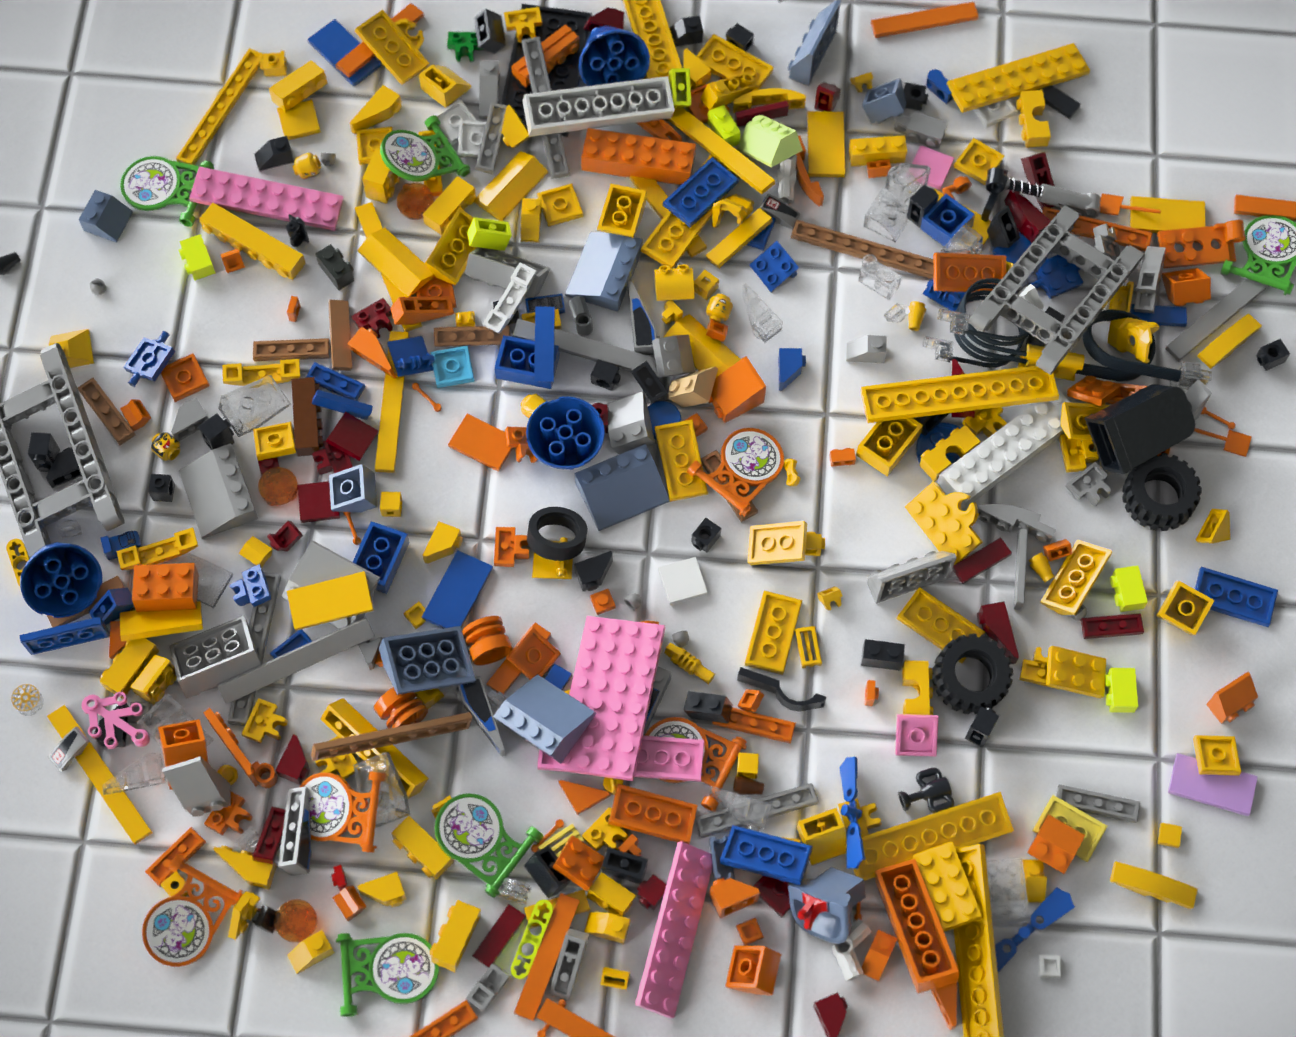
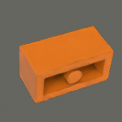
M889 159L866 162L868 178L891 175Z
M833 449L829 454L831 467L855 464L854 449Z
M1066 539L1043 546L1044 555L1047 556L1049 561L1072 554L1071 543Z

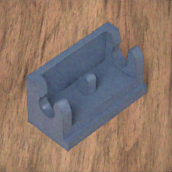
M724 836L723 839L709 838L714 882L721 878L725 880L732 878L735 880L734 868L720 864V858L728 839L727 836Z

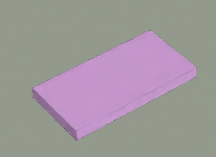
M1177 753L1167 793L1249 816L1258 776L1241 772L1239 776L1199 774L1196 758Z

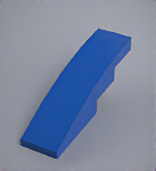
M535 307L534 382H554L555 307Z

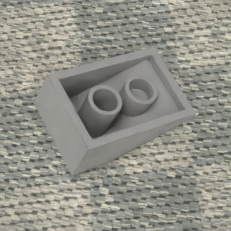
M643 391L608 403V432L611 447L619 455L644 444L647 447L655 444L645 393Z
M197 757L163 768V773L183 808L193 817L202 816L205 813L231 806L230 783L203 758Z

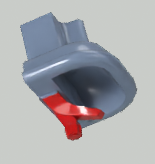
M831 867L813 880L802 879L801 885L788 883L792 915L805 932L835 944L843 943L848 939L853 921L852 907L866 898L864 879Z

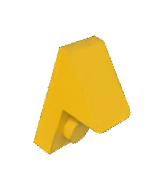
M1023 859L1021 861L1023 902L1042 903L1045 900L1047 877L1044 876V863L1040 860Z

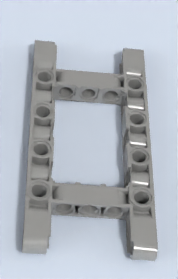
M1066 205L994 287L968 321L969 324L984 332L1001 315L1047 345L1042 350V355L1036 361L1035 366L1049 375L1054 372L1138 266L1145 254L1129 245L1125 247L1116 260H1113L1072 235L1070 231L1074 228L1073 225L1079 218L1080 213ZM1050 253L1059 254L1067 259V262L1075 264L1083 269V272H1088L1099 279L1064 324L1017 295L1028 283L1031 275H1035L1045 263Z
M57 342L41 350L40 358L48 378L47 381L2 402L0 397V474L29 558L43 546L51 544L45 526L93 504L98 521H101L106 531H110L125 523L65 353ZM56 403L83 480L35 503L33 497L35 494L31 482L24 471L23 459L10 429H12V424L24 418L28 419L30 415L40 410L44 411L46 407Z

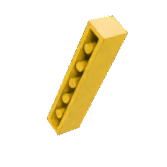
M213 202L199 218L202 229L206 233L216 235L220 241L228 242L234 249H238L239 252L242 250L251 259L259 260L268 269L273 268L284 278L288 277L293 280L306 264L303 254Z
M344 698L329 704L320 718L339 738L378 731ZM394 745L355 752L375 772L386 773L385 781L405 800L420 793L429 779Z

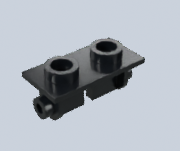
M289 214L290 222L287 224L286 230L290 237V244L293 247H299L303 241L309 243L305 222L301 218H295Z

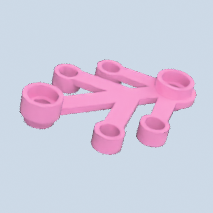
M117 692L113 697L102 699L97 695H89L82 701L83 711L89 714L90 727L88 728V733L92 738H98L102 734V730L98 726V714L104 718L106 730L104 744L108 749H114L118 745V741L115 738L114 725L132 736L133 742L138 747H144L150 741V736L146 730H137L120 719L121 717L131 715L140 716L143 713V707L140 703L136 702L130 707L112 711L104 708L114 704L120 706L126 704L127 696L123 692ZM119 696H124L122 701H117ZM90 702H95L93 707H88ZM135 707H140L138 712H133ZM93 729H98L96 734H92ZM143 734V738L138 740L137 735ZM113 739L114 743L112 745H108V741Z

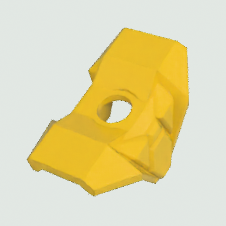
M733 194L714 203L712 227L717 228L725 211H730L737 217V224L743 223L753 211L755 202L741 195Z
M1134 318L1112 320L1109 326L1107 343L1121 353L1130 352L1135 355L1138 362L1149 363L1148 355L1150 344L1153 341L1152 334L1158 331L1160 326L1155 322ZM1131 335L1135 338V345L1130 342Z

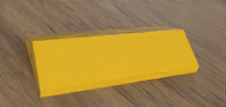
M520 151L480 192L474 203L499 221H503L544 178L548 170L533 155Z
M460 207L425 262V265L436 278L453 285L458 283L464 273L469 253L477 248L469 245L467 235L473 217Z
M385 227L371 233L357 250L359 254L406 297H411L435 276L424 262Z
M691 314L677 320L664 337L689 335L694 367L698 371L717 367L716 377H718L741 360L721 341L707 336V329Z
M1062 403L1061 427L1068 439L1092 441L1084 418L1110 405Z
M1077 540L1072 547V554L1066 557L1040 603L1060 615H1076L1112 555V550Z

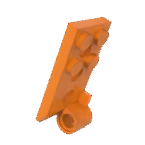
M1232 220L1207 227L1164 230L1157 233L1159 247H1166L1163 269L1224 263L1225 260L1236 262L1234 243L1246 240L1243 220ZM1211 241H1217L1220 244V248L1214 249L1211 246ZM1194 242L1201 244L1202 249L1200 251L1193 248ZM1175 244L1182 245L1183 252H1177L1174 248Z
M209 708L203 712L212 728L255 787L258 785L263 788L273 787L278 780L273 766L268 763L259 764L258 761L251 764L237 746L239 742L236 736L225 724L218 711L213 713ZM263 773H271L268 779H261Z

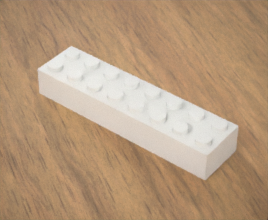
M668 76L525 94L523 99L529 137L670 119L675 111Z
M1058 388V400L1034 403L940 473L937 483L947 494L962 492L971 496L969 500L962 501V510L1056 441L1061 434H1065L1061 427L1062 403L1070 401Z

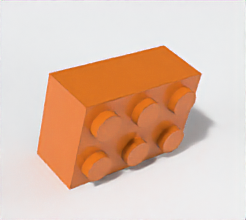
M195 563L135 565L132 603L136 612L197 609L199 574Z

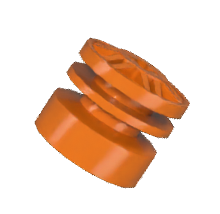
M483 617L468 624L462 630L463 637L466 639V645L470 647L469 653L473 664L477 666L491 664L505 658L512 651L513 648L509 637L504 634L506 630L501 617Z
M394 687L384 693L373 707L381 720H387L386 726L388 728L421 722L428 713V708L422 705L421 699H414L416 696L415 692L397 695Z

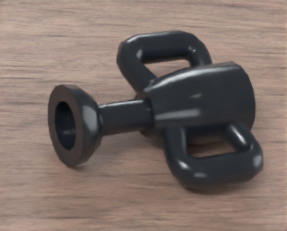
M929 768L916 774V781L921 787L919 792L909 795L903 791L898 792L899 801L904 811L910 808L912 802L921 799L927 801L928 808L932 813L954 807L950 784L946 777H942L941 771L937 768ZM936 775V779L927 784L922 780ZM947 800L946 803L934 806V801Z

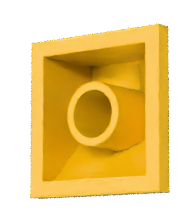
M89 329L50 337L49 346L56 342L60 344L70 368L94 363Z

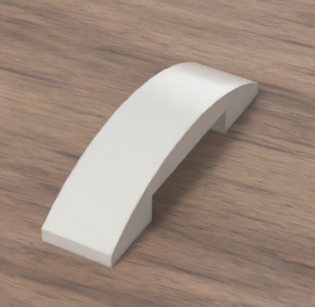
M522 263L518 264L511 276L510 284L496 307L491 309L482 325L498 334L503 331L525 298L536 275L535 269Z

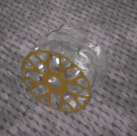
M30 684L18 686L11 696L13 706L20 714L25 716L36 714L43 706L44 699L42 694L35 686Z
M504 878V888L501 889L499 896L514 903L527 904V894L530 893L532 887L516 879Z

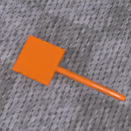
M1101 195L1100 213L1118 216L1120 208L1161 213V210L1122 205L1124 196Z
M1198 428L1194 430V432L1226 441L1224 451L1244 457L1247 456L1252 436L1232 430L1228 431L1227 437Z

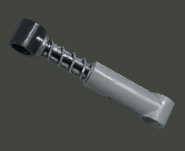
M997 167L987 171L986 190L990 193H1001L1009 189L1012 190V193L1016 191L1020 192V195L1024 193L1028 194V197L1030 195L1035 196L1038 202L1061 208L1066 205L1085 217L1097 218L1100 215L1101 198L1098 194L1087 193L1084 195L1047 184H1042L1039 187L1037 184L1031 185L1030 182L1024 183L1021 179L1016 181L1013 177L1007 176L1003 169Z

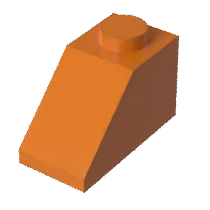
M878 929L861 966L863 975L879 981L898 938Z

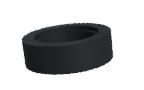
M546 507L538 510L531 516L528 525L527 542L529 547L543 558L554 561L570 560L577 557L584 550L588 531L587 524L578 513L570 509ZM547 525H561L573 531L576 537L569 542L558 543L545 539L541 536L539 530Z

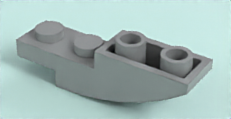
M1147 246L1138 278L1135 312L1154 314L1166 247Z
M1004 504L979 505L978 507L979 520L984 523H991L1001 531L1011 533L1013 527H1016L1019 531L1020 529H1027L1028 533L1035 536L1037 540L1050 543L1056 529L1039 522L1041 514L1025 508Z

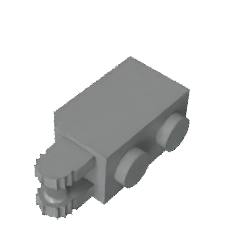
M915 112L911 115V118L902 115L896 117L894 130L905 134V139L911 142H918L930 148L939 149L948 122Z

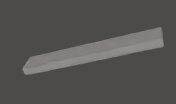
M810 783L695 817V822L700 838L731 830L733 825L741 827L818 804V799L813 784Z

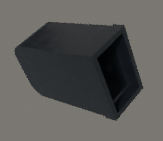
M1159 384L1149 385L1084 418L1103 470L1119 474L1130 472L1136 466L1190 437L1195 430V419L1191 411L1192 405L1188 401L1185 392L1179 387Z

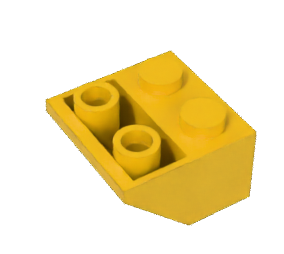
M432 64L419 74L421 89L445 108L472 88L469 83L446 66Z
M154 655L130 688L136 695L154 706L156 702L163 698L167 687L171 686L177 679L173 664L167 658Z
M837 808L798 821L796 829L802 843L812 846L813 849L809 858L811 866L847 853L845 845L847 835Z

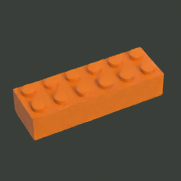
M588 128L581 156V170L623 177L634 176L655 179L657 182L682 185L692 176L696 144Z
M912 859L875 870V883L895 936L898 938V944L917 994L958 982L959 970L916 860Z

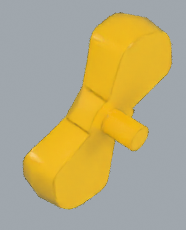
M792 458L784 461L783 468L787 472L786 484L793 487L799 484L801 478L795 469L797 460Z

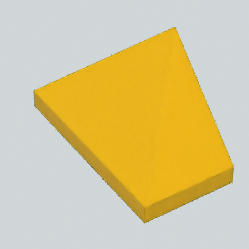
M1211 509L1195 540L1201 543H1217L1230 540L1229 511Z

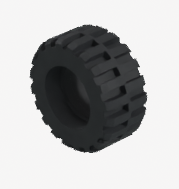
M1161 453L1160 456L1156 455L1136 466L1129 472L1122 488L1124 493L1122 500L1123 503H1127L1125 505L1126 511L1128 513L1131 512V518L1134 521L1139 520L1141 526H1150V530L1156 531L1157 528H1161V531H1168L1169 527L1176 529L1180 525L1185 524L1198 506L1202 493V487L1199 486L1200 479L1198 476L1195 477L1196 471L1194 468H1189L1185 460L1180 461L1175 455L1168 457L1167 453ZM1151 480L1167 482L1177 492L1178 502L1166 505L1154 501L1147 494L1145 483Z
M969 634L968 637L965 635L959 636L956 640L950 641L936 657L935 666L932 668V674L934 675L932 679L933 686L938 688L936 690L938 697L941 695L944 697L942 702L946 705L949 703L953 705L952 709L955 711L960 709L963 710V714H970L971 712L977 714L981 706L992 709L1009 692L1008 689L1013 681L1010 679L1013 675V668H1009V665L1012 663L1010 657H1005L1006 650L1003 647L999 649L996 646L998 642L994 639L991 642L988 641V636L981 635L980 638L976 634ZM971 657L985 665L989 672L990 682L984 690L971 691L960 684L955 674V665L960 659Z

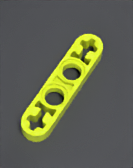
M539 900L534 906L510 969L511 974L516 979H523L529 974L553 912V906L548 900ZM544 903L547 904V909L550 910L549 913H544L542 919H546L545 924L540 920L533 919L534 915L539 916L540 910L537 908ZM533 923L541 925L542 932L539 935L535 936L530 933L529 929ZM525 943L532 944L534 946L533 954L529 956L522 953V946ZM518 955L525 959H531L530 964L525 962L523 968L526 969V972L521 973L520 976L516 975L517 971L514 970L515 965L519 966L521 960H517Z

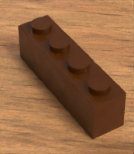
M314 377L291 379L295 450L298 457L310 456L313 452L324 447L323 436H320V430H323L322 418H319V412H322V407L312 404L316 391L320 390V384H316Z

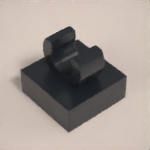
M262 905L256 911L259 913L257 919H253L252 922L262 930L273 933L281 913L269 906Z

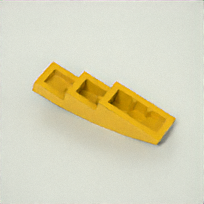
M1248 313L1212 341L1197 357L1211 369L1230 356L1236 348L1244 344L1250 336L1259 331L1262 325Z
M1116 861L1114 862L1110 882L1143 896L1150 895L1166 903L1173 902L1187 909L1194 908L1198 888L1161 874Z

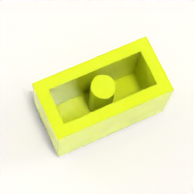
M673 68L668 74L674 108H688L691 106L690 68Z
M725 105L709 110L707 123L711 130L732 147L739 145L741 132Z
M476 217L473 218L467 232L470 246L505 251L512 236L509 222Z
M201 234L179 241L182 247L178 249L182 260H187V264L184 266L187 274H192L194 281L215 274Z
M1139 566L1115 569L1110 576V584L1115 589V604L1119 606L1120 612L1144 609L1148 601Z
M1110 668L1109 672L1105 674V687H1108L1106 705L1109 706L1111 713H1134L1138 708L1135 668Z

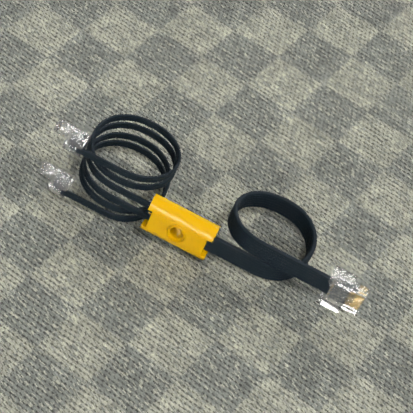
M987 278L975 282L966 291L956 311L939 309L937 317L938 320L950 322V333H954L959 346L967 354L981 361L953 356V341L925 336L923 341V347L936 349L935 360L950 362L952 359H956L957 362L988 368L1001 367L1011 361L1018 362V368L1035 366L1045 347L1027 344V352L1020 351L1024 340L1029 335L1028 332L1018 327L1019 335L1002 336L977 331L968 323L969 314L966 313V304L971 301L984 300L987 296L978 295H989L991 291L975 290L983 288L994 289L1001 280L996 278ZM1122 310L1101 311L1083 334V343L1088 354L1105 367L1084 363L1085 356L1083 354L1069 352L1053 372L1054 378L1075 381V374L1119 382L1131 381L1144 375L1169 380L1170 386L1179 387L1185 393L1198 379L1205 386L1212 380V371L1202 370L1200 364L1181 361V368L1179 370L1151 365L1156 350L1153 334V341L1149 347V363L1117 358L1102 350L1093 338V324L1123 318L1142 320L1138 316ZM965 333H966V335H967L973 342H975V343L978 344L979 346H982V347H984V348H987V349H990V350H994V351L1010 353V355L997 354V353H992V352H988V351L982 350V349L976 347L975 345H973V344L965 337ZM1017 344H1018V347H1017L1016 350H1015V349H1010V348H1005V347H999V346H1013V345H1017Z

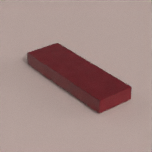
M788 101L735 112L734 122L737 127L747 125L748 122L758 115H763L770 119L788 116Z
M1000 537L955 564L952 570L962 584L1011 556L1012 552Z
M1141 613L1081 619L1084 639L1141 635L1144 633Z
M271 807L253 853V861L273 865L282 841L286 809Z
M508 904L472 957L489 968L525 920L526 915Z

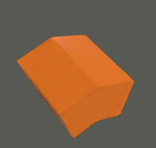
M131 399L127 405L120 408L133 431L145 426L151 419L141 400Z
M353 885L345 887L340 893L332 897L347 921L359 915L367 907Z

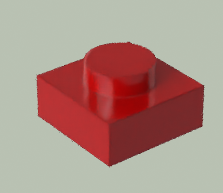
M342 865L333 867L334 873L331 874L333 885L338 886L339 890L342 891L348 885Z

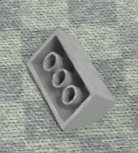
M477 247L469 253L465 275L470 276L471 279L476 281H486L490 286L504 287L506 290L511 282L512 274L518 264L522 263L536 270V275L525 296L526 298H534L540 293L550 268L498 250Z

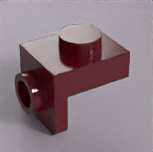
M287 521L275 534H269L267 538L271 541L270 545L275 550L288 552L303 535L292 521Z

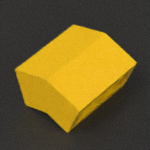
M252 536L244 544L239 554L253 564H260L263 567L272 556V548Z
M604 967L600 985L626 990L628 988L630 972ZM605 976L624 979L625 982L605 979Z

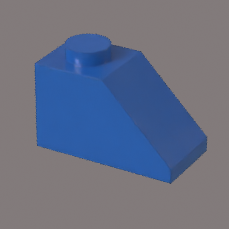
M779 348V391H783L801 374L802 367H806V355H802V348Z
M109 589L89 612L91 617H101L105 625L120 619V612L130 611L134 607L129 589Z

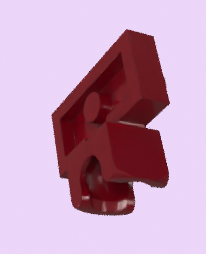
M384 298L351 316L359 329L361 327L366 330L370 328L377 333V338L381 337L379 333L381 328H386L388 331L393 330L388 318L392 315L391 307Z
M323 441L325 449L312 453L314 462L322 461L321 464L317 465L320 475L331 472L332 469L334 473L353 467L349 455L328 444L326 441Z

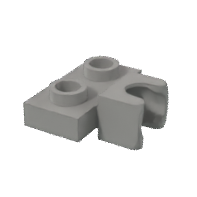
M1107 224L1095 227L1093 229L1096 243L1095 249L1116 260L1121 253L1118 243L1114 242V240H1117L1114 227L1108 228Z
M1096 462L1074 477L1065 486L1077 500L1086 495V498L1093 506H1097L1100 500L1098 494L1107 498L1111 493V489L1104 482L1108 474Z

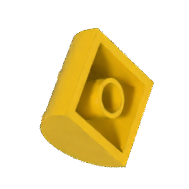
M681 264L673 269H670L667 265H662L659 269L654 270L657 301L694 299L693 269L689 268L688 265Z

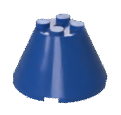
M611 26L594 28L579 59L580 76L587 86L642 80L650 64L649 50L642 38L631 31Z
M562 396L559 399L546 401L534 410L527 423L526 437L531 452L539 461L552 468L572 470L587 464L599 453L604 442L605 428L600 414L591 404L579 398Z
M60 542L48 544L35 552L25 564L20 577L21 593L28 606L41 615H50L54 618L73 616L85 610L97 598V593L100 586H102V570L95 556L81 546Z

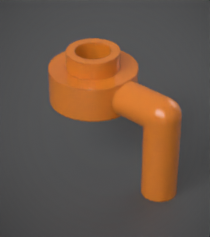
M960 176L954 180L952 185L944 187L942 192L944 195L947 194L955 200L952 192L961 194L967 191L972 184L968 177Z

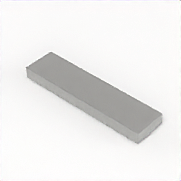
M491 102L475 167L477 171L489 174L494 172L502 138L506 105Z
M1020 529L1017 535L1014 609H1021L1025 602L1027 529Z
M1058 785L1056 797L1083 812L1134 823L1138 822L1140 801Z

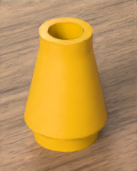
M914 301L908 306L910 330H920L927 310L922 302Z
M1042 552L1028 560L1030 562L1029 566L1043 579L1044 583L1055 577L1047 556H1044Z

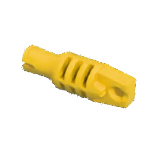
M669 643L665 648L664 653L671 658L670 660L675 665H678L681 669L683 668L685 672L687 671L690 675L698 676L707 684L713 680L715 673L704 667L701 660L697 659L694 655L692 656L687 650L682 647L679 648L672 643Z

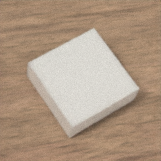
M1060 955L1038 956L1039 977H1062Z

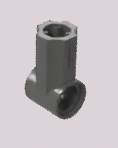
M580 296L573 297L569 301V305L575 321L576 331L582 336H587L593 331L592 317L589 314L585 298Z

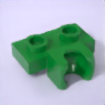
M448 32L447 48L448 50H455L457 62H460L463 56H468L469 61L473 62L474 50H483L478 47L476 32Z

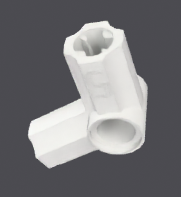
M796 154L782 161L777 171L778 199L788 205L794 201Z
M860 919L852 925L850 936L843 942L847 945L848 951H839L837 948L838 944L835 943L832 948L846 981L853 980L864 974L854 949L871 934V930Z

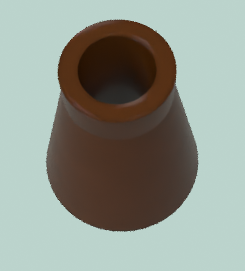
M743 775L740 777L735 776L733 792L738 795L763 794L764 783Z

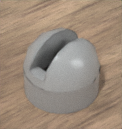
M321 153L323 165L326 166V161H329L330 166L335 163L336 154Z
M95 278L90 283V289L93 294L101 295L105 292L106 286L101 279Z
M631 593L624 599L626 605L633 611L641 605V597L636 593Z
M1083 604L1080 607L1082 610L1078 614L1071 615L1074 620L1081 621L1082 618L1086 617L1087 608Z
M679 631L672 635L674 643L679 647H684L689 642L687 631Z

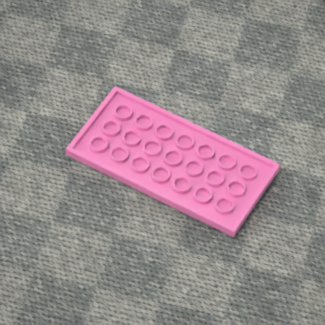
M587 616L569 695L597 714L563 762L560 764L554 760V770L634 781L666 629L664 625Z

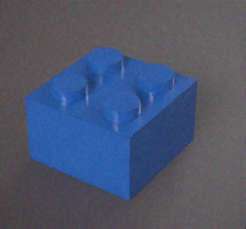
M945 194L922 217L921 230L950 250L973 227L975 214Z

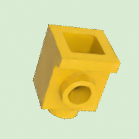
M281 50V53H263V59H260V69L264 70L265 77L287 76V59L284 50Z
M807 532L805 555L820 556L821 549H825V538H822V534Z

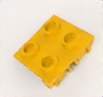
M561 537L560 541L553 542L563 543L568 542V539ZM534 552L532 578L572 579L573 559L554 561L543 558Z

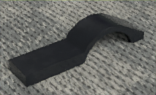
M740 667L737 681L775 693L781 705L789 710L800 712L823 708L825 705L826 696L816 693L811 699L806 701H794L783 694L780 688V680Z

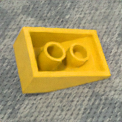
M610 183L597 230L634 238L646 206V191Z

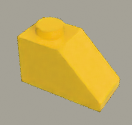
M684 49L683 68H690V87L693 90L707 84L711 80V69L690 50Z
M508 105L502 127V134L504 135L502 140L507 147L516 148L530 137L527 128L514 108Z
M522 199L521 242L539 243L542 216L541 199Z
M438 521L423 553L424 562L428 564L454 554L456 548H460L463 541L460 529Z
M398 872L357 885L361 895L385 906L391 905V907L401 905L404 900H407Z
M590 912L584 932L625 944L630 919L611 913Z
M321 930L304 939L287 956L298 974L333 955L335 952L325 933Z

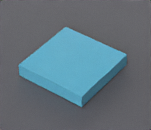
M468 345L430 352L435 359L432 363L437 388L475 382Z

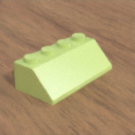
M758 115L747 123L737 147L738 151L770 167L803 151L796 130L763 115Z

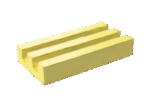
M571 824L538 846V848L541 850L548 845H552L571 831L573 832L572 834L551 847L553 852L565 845L571 835L584 842V839L575 829V826Z

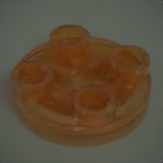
M421 183L404 184L397 197L399 211L406 218L412 220L422 219L423 213L434 202V196L430 189Z
M275 467L267 470L261 476L258 489L261 497L268 505H283L297 497L298 482L290 470L283 467Z
M300 899L289 900L282 904L275 914V929L284 940L301 942L314 933L317 926L316 912L306 901Z

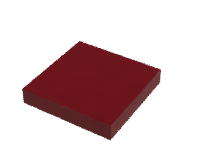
M345 411L326 442L360 461L379 431Z
M329 481L298 485L301 523L340 518V512L331 510Z
M762 876L753 887L759 889V897L782 918L791 909L788 889L789 882Z

